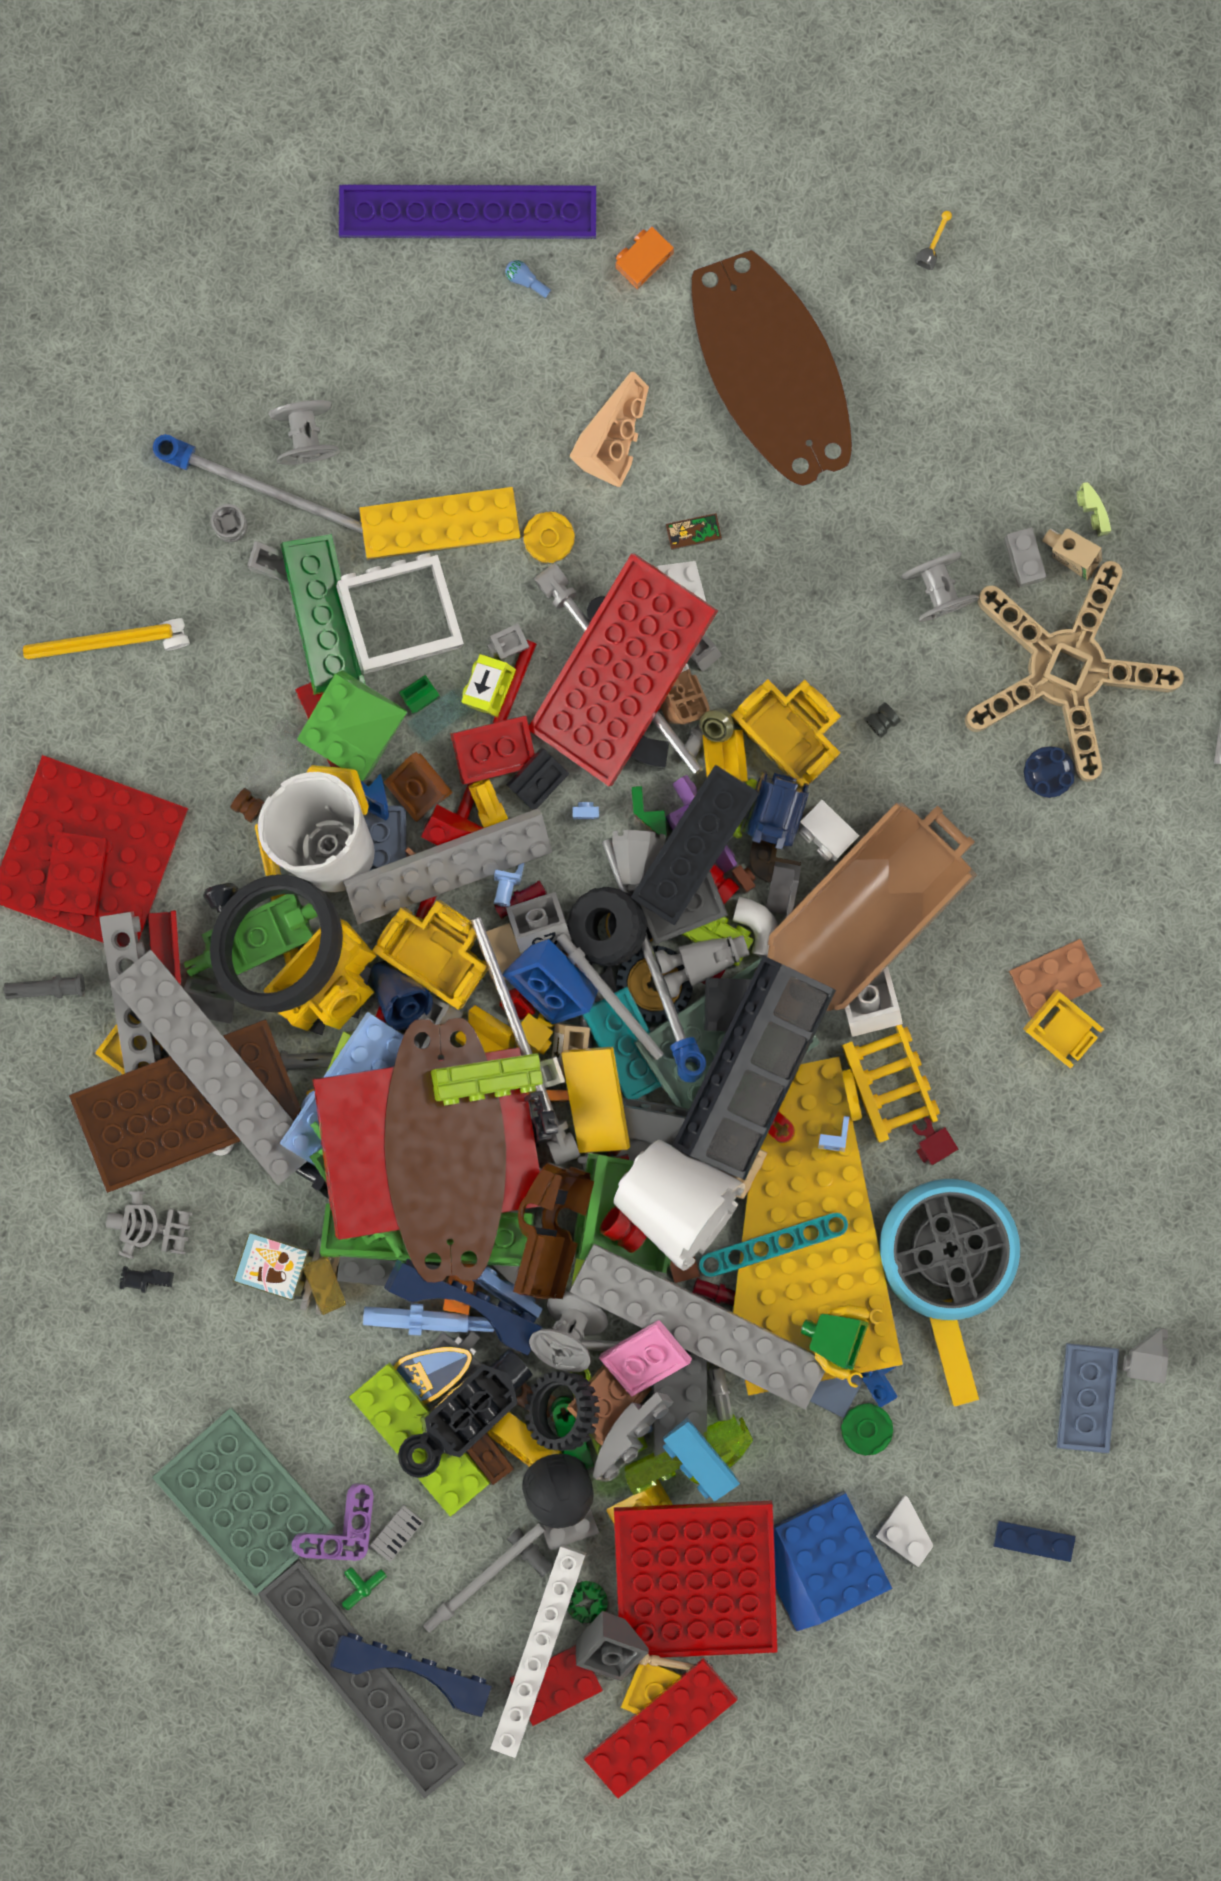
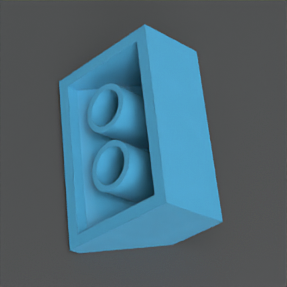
M688 1417L663 1437L666 1443L663 1445L665 1451L672 1459L675 1456L683 1463L680 1466L681 1470L689 1479L694 1476L700 1484L696 1488L706 1500L711 1497L715 1502L740 1484L736 1475Z

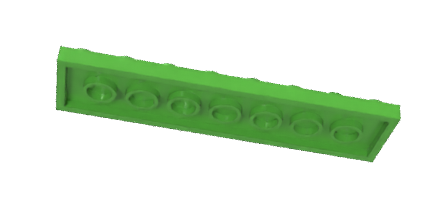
M326 1203L320 1248L321 1256H346L383 1260L399 1259L406 1261L407 1258L410 1259L408 1252H405L400 1244H398V1247L403 1254L396 1257L385 1238L379 1237L368 1245L362 1236L339 1240L335 1235L333 1213L330 1210V1204ZM501 1213L496 1239L487 1265L520 1266L527 1237L523 1235L519 1228L518 1213ZM525 1213V1222L533 1226V1214ZM448 1239L447 1244L450 1245L451 1254V1245L453 1244V1240ZM465 1251L461 1256V1263L476 1264V1254L472 1251ZM432 1252L426 1256L425 1262H441V1257L437 1253Z

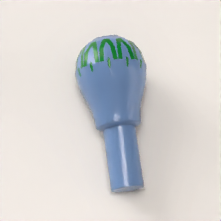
M514 260L507 265L505 272L511 282L527 288L530 287L544 298L550 293L551 289L538 281L523 261Z

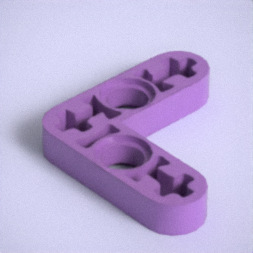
M355 1483L348 1489L343 1535L299 1533L292 1541L294 1553L304 1558L356 1561L364 1558L367 1554L373 1506L372 1489L362 1483ZM361 1490L366 1496L360 1499L359 1505V1499L355 1498V1494L360 1493ZM353 1506H361L365 1508V1510L362 1511L358 1509H353ZM360 1514L363 1517V1525L358 1529H354L351 1525L352 1518ZM306 1538L307 1542L317 1544V1549L306 1547L304 1552L299 1545L304 1543ZM333 1539L336 1543V1548L332 1553L327 1554L324 1551V1544L326 1541ZM355 1541L357 1545H360V1549L355 1550L354 1553L348 1549H343V1544L354 1546Z

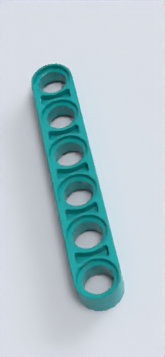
M832 1213L704 1255L700 1259V1270L705 1276L716 1277L837 1238L847 1231L848 1221L842 1214ZM834 1217L840 1218L844 1223V1227L840 1232L835 1233L829 1229L828 1223ZM810 1225L815 1226L819 1231L818 1237L811 1241L807 1240L803 1234L804 1229ZM785 1233L790 1234L794 1239L792 1247L787 1249L782 1248L778 1242L779 1237ZM762 1241L768 1245L769 1251L767 1255L760 1257L754 1253L753 1248L757 1242ZM737 1249L743 1253L744 1259L742 1263L734 1265L729 1261L728 1256L732 1250ZM708 1258H715L719 1263V1267L714 1273H709L704 1269V1261Z

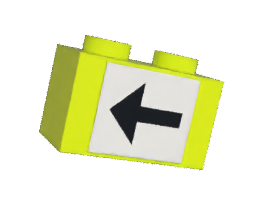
M479 654L478 660L472 666V675L469 683L463 689L461 702L474 710L498 717L516 669L506 662Z

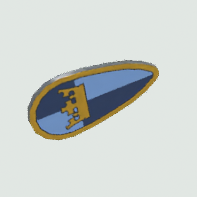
M436 1347L404 1356L395 1363L394 1368L422 1402L427 1404L441 1396L463 1377L473 1360V1354L469 1349L462 1347Z

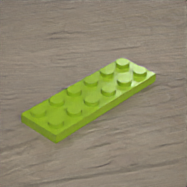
M390 1362L349 1396L397 1454L405 1439L412 1435L423 1433L421 1417L430 1409L422 1402ZM417 1448L413 1452V1460L416 1463H421L425 1459V1452L421 1448ZM466 1452L460 1458L443 1453L440 1464L435 1472L427 1477L418 1478L450 1517L491 1483Z

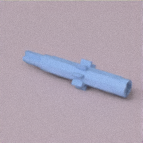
M411 1303L410 1309L364 1306L363 1325L409 1329V1335L421 1336L422 1330L467 1333L468 1330L494 1332V1328L486 1317L469 1316L456 1312L423 1310L424 1304Z

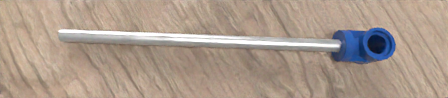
M160 435L153 443V452L162 462L169 463L186 471L190 464L363 534L360 521L195 455V446L178 440L171 435ZM167 442L172 443L174 447L172 453L169 455L161 454V446Z
M607 839L602 842L617 885L620 890L632 896V893L627 891V887L622 886L612 840ZM646 934L641 948L677 1041L670 1046L677 1064V1073L683 1081L695 1082L699 1080L705 1070L706 1059L700 1053L695 1038H686L650 940ZM685 1063H695L698 1067V1070H688L685 1066Z

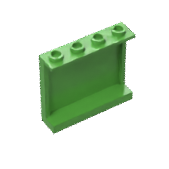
M588 1153L585 1171L590 1173L591 1180L595 1182L586 1215L578 1213L573 1242L578 1243L574 1258L585 1260L593 1243L644 1269L666 1273L671 1260L648 1237L639 1249L629 1253L618 1245V1240L612 1241L600 1233L603 1219L616 1206L613 1201L619 1188L618 1184L634 1165V1161Z

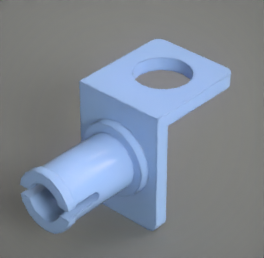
M524 863L518 865L515 873L495 870L494 881H498L494 904L510 907L513 886H520Z

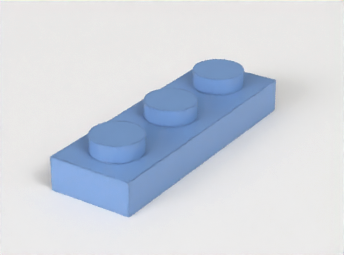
M489 1267L485 1268L477 1280H472L502 1302L514 1307L513 1310L519 1314L523 1311L538 1318L543 1310L535 1304L536 1300L533 1297L513 1292L515 1285L509 1281L499 1279L497 1272Z

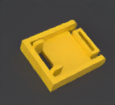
M1057 989L1023 1028L1070 1069L1074 1064L1066 1057L1070 1054L1079 1061L1097 1040L1098 1037L1090 1031L1092 1026L1100 1033L1104 1030L1103 1027ZM1056 1005L1059 1010L1044 1028L1040 1027L1038 1024Z

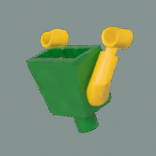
M845 1305L831 1309L828 1315L821 1314L818 1323L808 1319L805 1320L802 1325L801 1334L812 1338L810 1350L815 1352V1359L823 1370L841 1380L846 1379L849 1385L854 1388L858 1387L856 1383L851 1382V1377L859 1375L863 1378L858 1370L853 1368L868 1324L881 1323L874 1321L872 1314L874 1312L883 1313L882 1310L875 1308L867 1311V1308Z

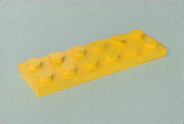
M513 487L359 507L367 560L520 539Z

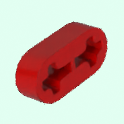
M778 1111L768 1134L780 1143H787L794 1138L795 1127ZM776 1122L783 1127L789 1126L787 1129L789 1135L787 1137L784 1135L777 1136L779 1131L774 1127Z

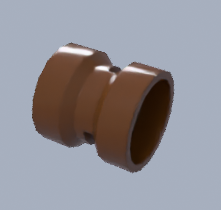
M243 788L232 802L230 808L236 813L241 812L248 822L253 823L260 814L265 802L260 798L256 799L252 796L251 791Z

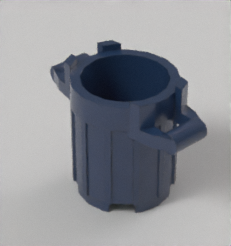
M763 771L755 789L760 794L748 811L743 832L753 836L752 840L760 843V840L774 843L776 844L775 848L783 849L784 846H793L809 795V785L804 783L803 788H800L798 784H795L797 779L775 772L773 778H767V771Z

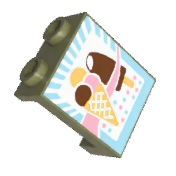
M250 1231L233 1282L293 1301L296 1296L301 1297L305 1282L301 1281L304 1271L309 1272L313 1259L312 1256H309L311 1250Z

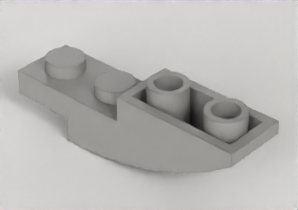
M656 1392L644 1405L632 1402L620 1415L600 1449L593 1472V1477L596 1480L608 1482L615 1479L619 1475L620 1469L638 1456V1451L643 1445L637 1438L647 1434L650 1430V1425L655 1420L664 1417L669 1411L668 1408L674 1403L667 1394Z

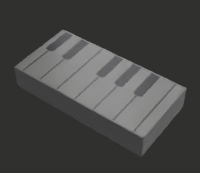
M404 1504L370 1546L391 1562L422 1525L424 1520Z

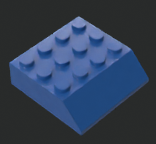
M845 1491L773 1525L775 1588L796 1631L822 1624L893 1589Z

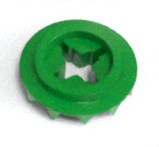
M592 1581L577 1583L567 1609L569 1614L580 1623H592L602 1611L605 1612L607 1609L608 1599L606 1592L599 1584ZM584 1591L589 1599H598L591 1604V1613H588L585 1606H576V1604L583 1601Z

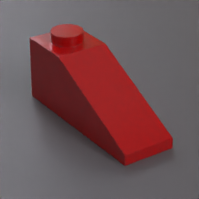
M436 804L425 824L421 837L438 846L484 828Z

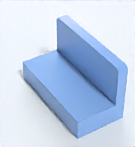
M848 1116L843 1118L841 1137L820 1134L819 1149L845 1151L849 1123Z

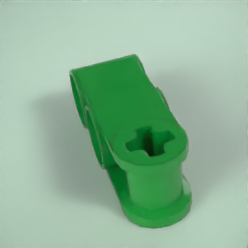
M566 1396L556 1398L551 1406L558 1437L566 1436L576 1422V1418L567 1409L572 1399ZM563 1407H565L567 1411V1414L563 1415L560 1411V1409ZM583 1442L584 1445L582 1447L563 1451V1454L572 1455L580 1459L587 1469L594 1467L589 1446L586 1444L587 1442Z

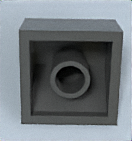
M604 1611L575 1640L576 1666L622 1681L649 1653L646 1644L624 1618Z

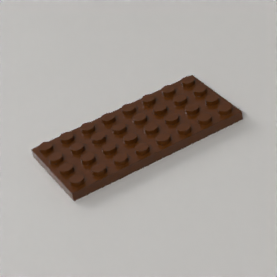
M261 1020L223 1035L294 1121L301 1112V1108L267 1020ZM171 1056L69 1095L107 1193L241 1141Z

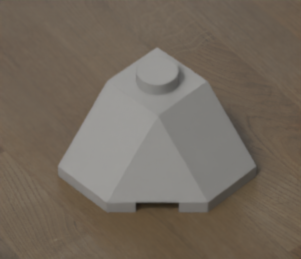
M1156 1329L1130 1349L1129 1356L1125 1355L1123 1362V1371H1127L1128 1377L1165 1383L1168 1349H1166V1345H1163V1340L1168 1339V1329Z

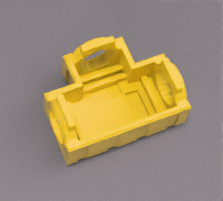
M767 679L763 685H760L731 714L733 722L741 727L752 742L756 743L760 750L771 761H774L786 776L797 779L796 784L800 788H803L804 783L810 785L841 753L824 736L828 729L840 719L841 715L805 679L787 697Z
M441 900L435 902L424 920L413 915V912L407 908H400L380 935L377 945H375L372 952L457 1010L462 1009L489 969L487 962L481 961L475 954L470 952L474 945L473 942L477 938L471 920Z
M340 919L343 932L342 950L337 967L327 984L305 1004L288 1011L278 1012L292 1026L308 1031L317 1018H320L325 1025L340 1030L374 993L364 983L359 974L376 955L347 921ZM321 929L309 939L263 990L265 993L286 989L304 976L317 955Z

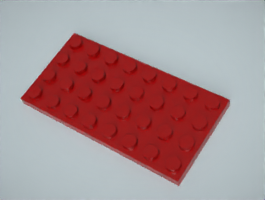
M631 553L531 721L529 731L607 786H613L719 610L637 554Z

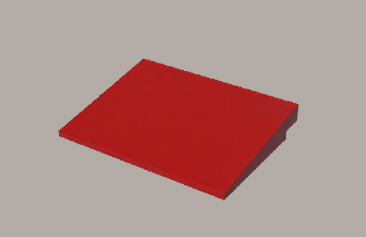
M516 1047L485 1052L487 1060L491 1061L521 1056L520 1048ZM394 1067L313 1079L330 1210L333 1213L335 1235L339 1240L400 1230L391 1201L385 1161V1118ZM520 1088L510 1090L511 1095L499 1097L506 1142V1179L501 1213L519 1209L522 1199L527 1195L533 1181L540 1172L529 1103L525 1102L524 1099L527 1096V1092L521 1093ZM528 1203L525 1209L539 1206Z

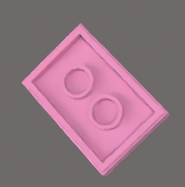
M660 1320L604 1351L599 1357L601 1362L631 1397L687 1366L692 1360Z

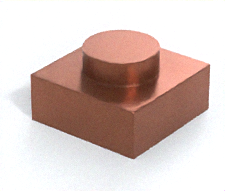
M739 865L732 870L731 873L746 893L755 888L753 881L756 878L748 867L743 869Z

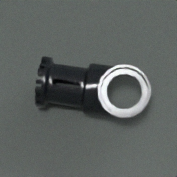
M124 1266L121 1273L123 1278H120L122 1281H120L119 1287L123 1290L125 1287L139 1289L142 1293L147 1292L148 1283L152 1285L159 1284V1286L163 1284L164 1287L167 1284V1287H172L174 1273L169 1271L162 1272L157 1269L141 1272L130 1270L128 1266Z

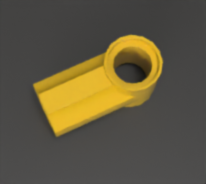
M489 778L476 781L468 786L479 812L477 813L484 828L508 820L502 803H499Z

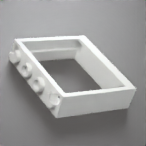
M422 554L415 557L416 561L408 563L405 560H399L391 563L389 568L381 570L380 566L367 569L366 574L356 576V573L346 574L337 582V591L362 675L462 648L464 643L438 555ZM431 567L451 637L368 658L349 588Z

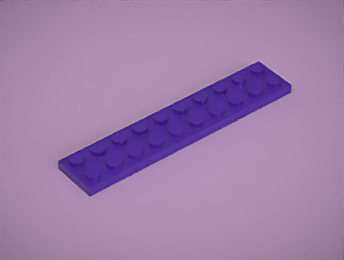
M339 185V238L596 239V186Z

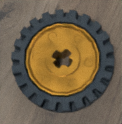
M652 946L654 954L659 950H663L669 955L678 954L664 946ZM641 948L632 959L621 964L616 978V990L628 987L645 1022L657 1023L667 1021L668 1017L658 991H653V988L649 989L647 983L651 982L652 975ZM677 966L662 975L683 970L685 966ZM689 980L680 985L679 995L671 998L677 1013L686 1007L691 998L693 986H691Z

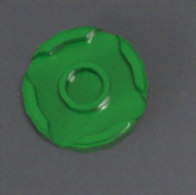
M871 1403L858 1404L851 1408L843 1418L841 1426L842 1438L846 1445L855 1453L865 1456L876 1455L885 1450L891 1442L893 1423L888 1413L878 1405Z

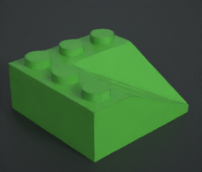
M341 670L335 673L297 740L339 767L356 770L360 780L364 781L370 777L408 711Z

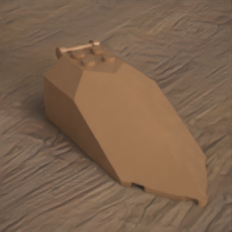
M896 803L769 935L768 958L836 990L826 1011L845 1009L977 876L974 870L961 857L975 841L970 836L967 838L942 814L943 810L939 806H936L923 820L904 803ZM934 821L960 845L956 850L930 827ZM790 977L773 1012L774 1016L785 1021L796 1019L803 1003L793 999L789 994V985L793 977Z

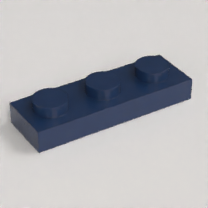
M998 1520L993 1546L1071 1562L1076 1536Z

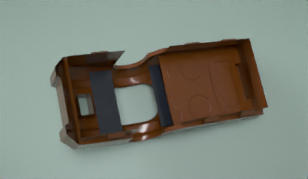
M547 1163L533 1181L518 1209L519 1228L523 1235L527 1237V1242L513 1292L535 1298L563 1299L578 1243L572 1241L569 1231L559 1227L557 1216L563 1208L586 1215L595 1182L591 1180L590 1173L575 1167L565 1169ZM528 1203L544 1207L541 1218L542 1228H537L525 1222L524 1214Z

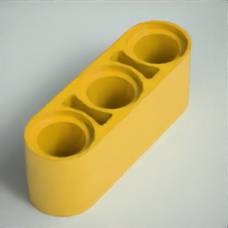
M509 1412L487 1432L494 1441L529 1467L537 1460L548 1455L562 1454L559 1450H551L540 1446L537 1443L538 1440H534L531 1437L533 1431H528L526 1424Z

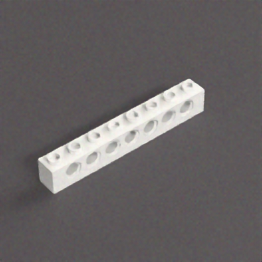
M565 1545L560 1546L491 1745V1750L514 1758L517 1756L587 1554L585 1552Z

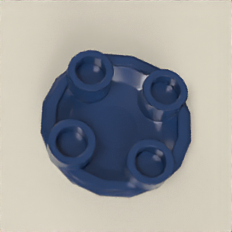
M1042 747L1031 753L1025 762L1023 771L1025 782L1030 790L1038 796L1046 798L1060 796L1068 791L1074 783V762L1069 754L1058 747Z

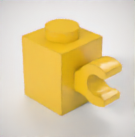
M528 1013L521 1022L531 1052L532 1054L540 1052L544 1055L552 1044L549 1038L553 1034L551 1029L554 1028L555 1024L545 1021L541 1013H539L537 1019ZM515 1039L514 1046L518 1047L517 1041Z

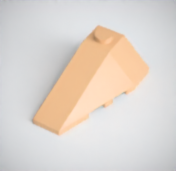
M635 372L628 374L581 433L569 456L583 471L616 487H621L632 465L633 457L628 456L631 441L637 442L638 433L635 432L636 418L643 416L649 386Z

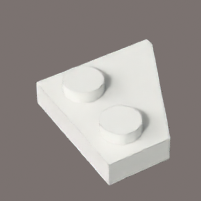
M904 1495L875 1536L919 1567L933 1548V1544L909 1498Z

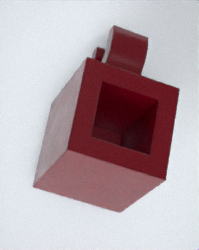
M924 1117L923 1120L926 1122L924 1130H919L916 1124L911 1126L915 1134L926 1137L917 1143L919 1149L916 1152L923 1163L928 1162L933 1166L959 1149L946 1127H942L935 1132L931 1120L928 1117Z

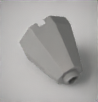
M623 830V835L618 836V831H613L612 846L622 886L627 887V891H635L664 846L665 835L660 834V839L655 838V832Z

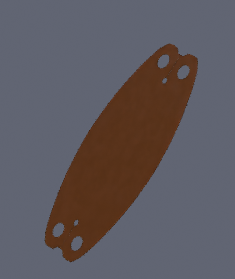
M752 250L694 270L691 284L692 302L703 356L716 390L745 436L778 472L791 482L801 486L814 482L819 473L830 470L835 472L847 467L852 453V439L843 385L829 346L800 298L785 280ZM746 258L749 260L751 266L746 273H739L735 270L734 263L737 259ZM708 272H713L718 276L717 285L711 288L704 286L702 283L703 275ZM731 285H736L737 289L732 291L730 287ZM807 440L812 441L811 446L806 445ZM836 443L840 446L841 454L838 458L830 459L825 455V448L828 444ZM804 458L807 460L809 467L805 473L799 474L793 470L792 463L795 459Z
M464 1018L448 1019L445 1024H440V1030L439 1024L435 1025L430 1020H414L410 1024L398 1050L387 1099L385 1161L394 1213L414 1267L425 1281L434 1283L443 1281L447 1276L456 1275L461 1280L467 1281L477 1280L481 1276L493 1250L504 1199L506 1142L499 1097H495L493 1092L485 1094V1099L469 1101L468 1096L459 1098L460 1103L445 1106L443 1101L436 1102L431 1070L488 1061L476 1032ZM454 1031H461L465 1034L466 1043L462 1047H454L450 1043V1036ZM420 1032L427 1033L431 1040L430 1045L425 1049L416 1047L414 1043V1037ZM440 1054L444 1056L443 1061L438 1060ZM448 1239L453 1240V1244L451 1245V1254L450 1245L447 1244ZM465 1251H472L476 1254L477 1263L473 1267L468 1268L461 1263V1256ZM432 1252L437 1253L441 1257V1265L434 1270L427 1268L425 1265L426 1256Z

